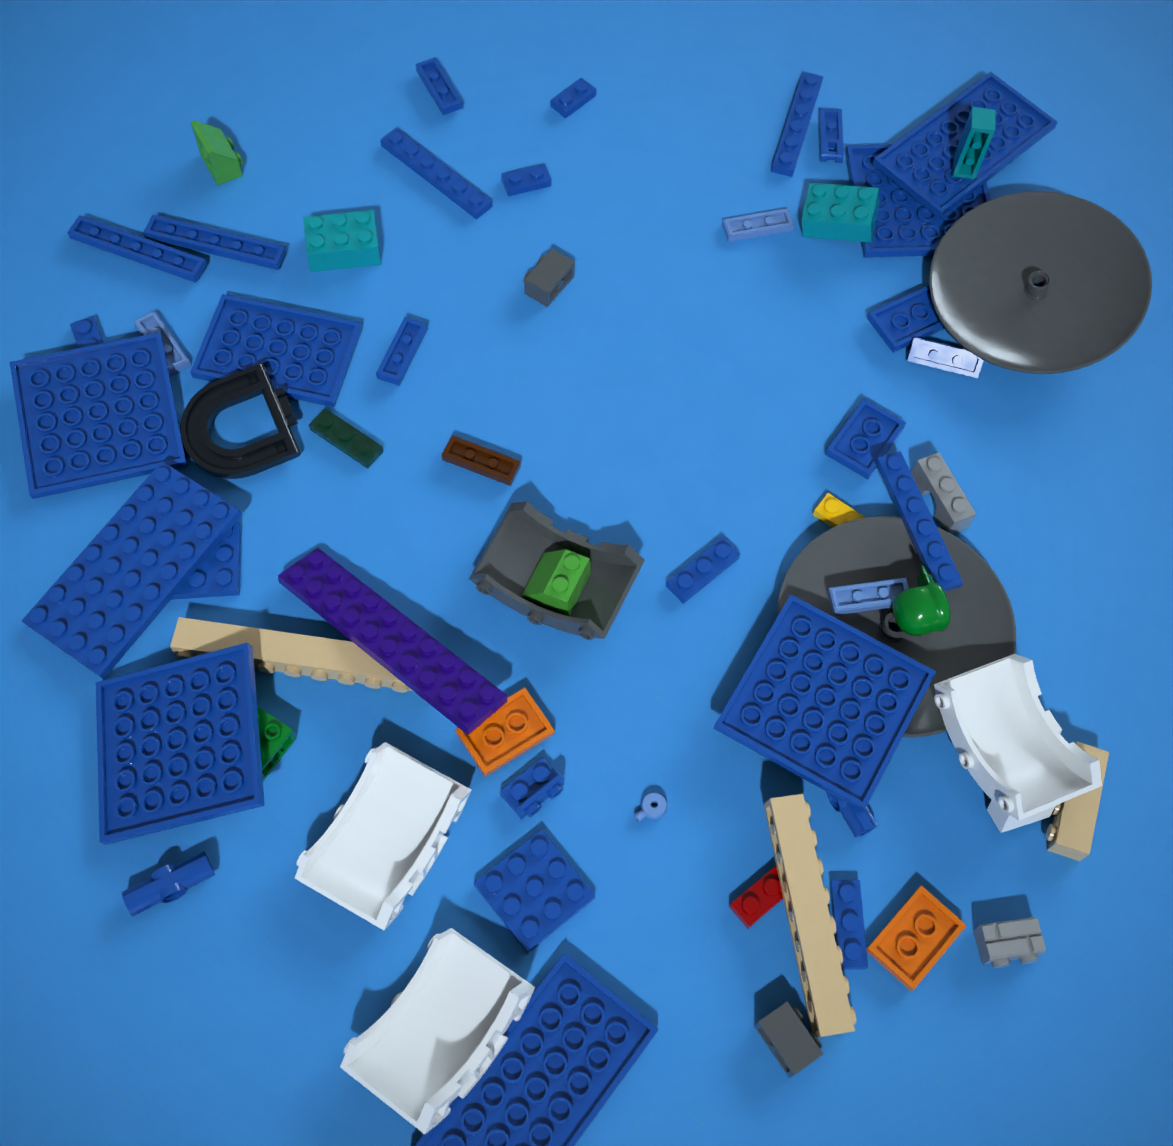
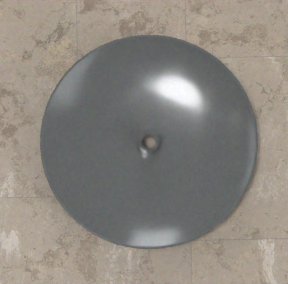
M1029 191L989 200L958 219L943 236L934 253L930 269L929 287L933 306L941 323L948 333L966 350L978 358L1004 369L1031 374H1055L1093 365L1107 358L1127 343L1135 334L1147 313L1152 293V274L1148 258L1139 240L1112 213L1099 205L1072 195L1057 192Z
M875 516L860 518L840 524L822 533L800 552L790 566L782 583L778 598L777 617L791 594L935 670L936 673L903 737H924L947 732L940 709L935 703L936 692L934 684L1015 654L1016 626L1010 600L999 578L988 563L965 542L937 527L963 581L960 588L945 592L951 614L950 623L946 630L922 636L908 635L898 627L892 608L833 615L827 592L830 587L906 578L909 589L918 587L917 577L922 572L920 566L923 564L901 517ZM889 625L896 626L899 631L892 630Z

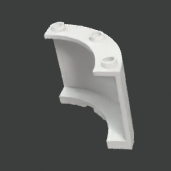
M1012 654L934 684L936 692L935 703L940 709L945 727L959 755L962 767L969 771L980 788L1004 813H1008L1020 821L1102 786L1099 760L1083 751L1074 742L1069 744L1061 736L1062 728L1050 710L1044 711L1038 698L1042 693L1036 679L1033 660Z
M386 742L376 749L372 748L365 759L367 765L346 804H342L337 809L333 823L322 837L308 851L304 850L296 863L299 868L295 879L382 930H385L399 915L404 907L402 904L406 895L410 894L413 896L430 871L448 840V837L444 834L447 833L453 821H458L472 791Z
M452 928L433 936L428 944L429 950L407 987L403 992L395 996L391 1007L369 1029L357 1038H352L344 1048L345 1056L340 1068L424 1134L440 1123L451 1112L449 1105L455 1098L460 1096L464 1099L487 1071L508 1040V1037L504 1035L513 1019L519 1021L535 989L529 982Z

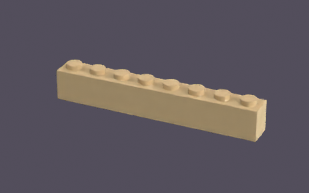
M803 794L770 798L763 805L810 1029L818 1038L855 1031L856 1014L854 1008L849 1005L847 996L850 992L849 982L842 973L843 955L841 948L836 946L834 937L836 923L833 916L829 914L827 904L830 903L828 889L823 886L822 882L823 864L816 855L817 837L809 823V818L811 817L809 803L804 800Z

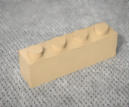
M1077 741L1075 743L1077 746L1099 760L1102 786L1056 805L1052 812V815H1054L1053 823L1049 825L1045 839L1049 841L1047 851L1080 862L1090 855L1109 752Z

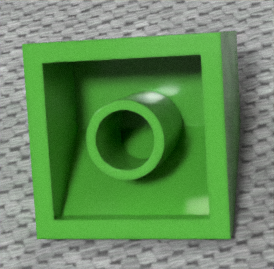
M195 120L192 121L191 126L199 153L217 186L242 177L240 166H243V162L239 153H234V146L230 137H225L219 128Z
M566 549L544 553L521 595L522 598L570 616L591 575L590 558Z

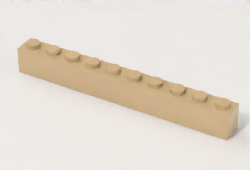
M178 617L170 645L175 656L179 660L248 642L253 646L254 668L263 673L270 674L277 671L284 672L285 675L290 677L304 675L311 676L312 679L318 681H326L327 679L338 680V682L345 685L360 683L373 689L388 687L400 693H405L408 690L413 691L351 641Z

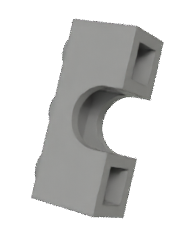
M936 453L917 460L911 474L921 495L927 493L933 495L937 506L934 517L941 529L951 534L967 529L976 516V512L941 454Z

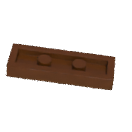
M453 435L442 453L443 461L509 486L512 485L521 467V461Z

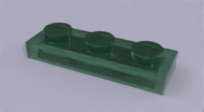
M326 408L309 424L312 432L367 469L384 452L383 446Z

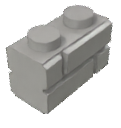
M1036 917L983 924L975 928L973 932L981 963L983 965L992 963L993 968L1011 965L1010 960L1020 959L1021 964L1039 961L1038 956L1046 952L1045 942L1041 935L1038 918Z

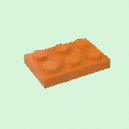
M524 687L508 697L507 702L469 735L460 728L455 729V733L483 776L486 777L554 735L555 730Z
M921 885L866 950L908 990L913 991L967 925Z

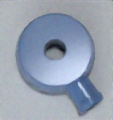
M649 793L642 799L641 810L635 813L634 816L638 822L645 817L658 819L666 813L667 802L661 794Z

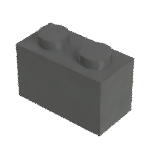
M551 249L546 256L543 255L539 259L537 266L532 271L529 270L523 280L525 283V294L548 307L574 278L575 262Z
M787 1001L758 1021L754 1027L790 1079L822 1056L823 1052L820 1049L822 1044L818 1037L812 1031L809 1033L803 1025L804 1018L796 1006L793 1005L791 1007Z

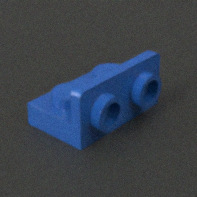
M542 757L502 789L500 795L522 820L527 815L529 817L535 815L542 808L541 803L547 798L554 799L564 789L562 786L564 785L565 777L561 773L557 774Z

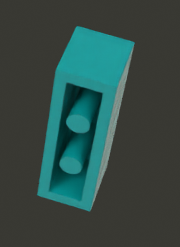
M972 107L953 155V177L975 180L995 132L996 110Z

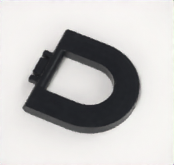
M257 364L206 385L187 404L181 419V439L192 460L207 473L226 479L245 478L301 455L290 428L298 424L296 417L293 416L294 412L287 396H285L284 389L274 390L264 364ZM263 394L278 433L239 449H225L216 445L210 436V428L214 418L228 407Z

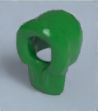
M923 565L920 566L922 572L917 577L918 587L899 593L893 599L892 604L893 615L898 627L911 636H922L936 631H944L947 629L951 619L950 606L944 589L938 583H934L932 575L927 573Z

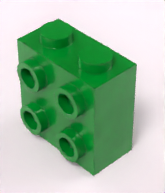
M257 706L262 776L264 781L297 738L293 729Z

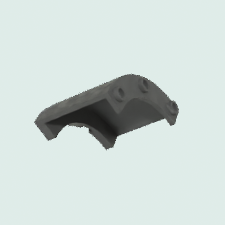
M528 501L511 503L470 575L469 580L477 585L476 589L479 592L490 595L511 609L527 616V619L533 624L541 625L542 623L567 633L579 635L586 640H592L593 638L605 639L645 560L630 545L601 542L600 546L588 543V537L569 529L564 533L552 526L553 520L538 511ZM566 549L590 558L591 575L570 616L526 600L521 596L539 561L546 552Z

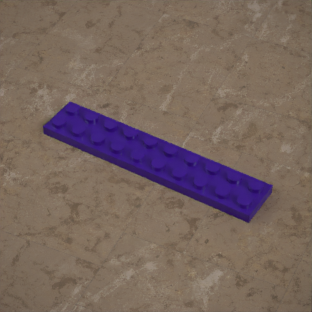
M316 548L278 575V581L281 585L467 735L473 732L507 702V695L321 549Z

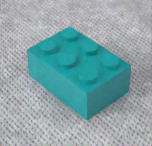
M810 183L801 219L803 237L871 243L879 210V188Z
M374 210L303 217L307 258L311 272L381 265Z

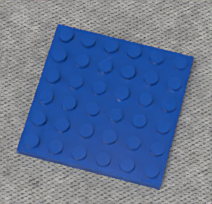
M893 144L847 145L845 154L851 186L879 188V210L872 242H862L865 258L934 256L941 239L958 219L975 207L991 200L987 182H985L946 214L938 218L872 165L874 158Z
M161 332L10 362L29 494L32 499L148 475L154 471L161 461L174 469L188 466L181 439L178 413Z
M790 594L713 729L863 812L936 671Z
M247 642L96 682L100 843L107 845L265 806L254 657L251 644Z

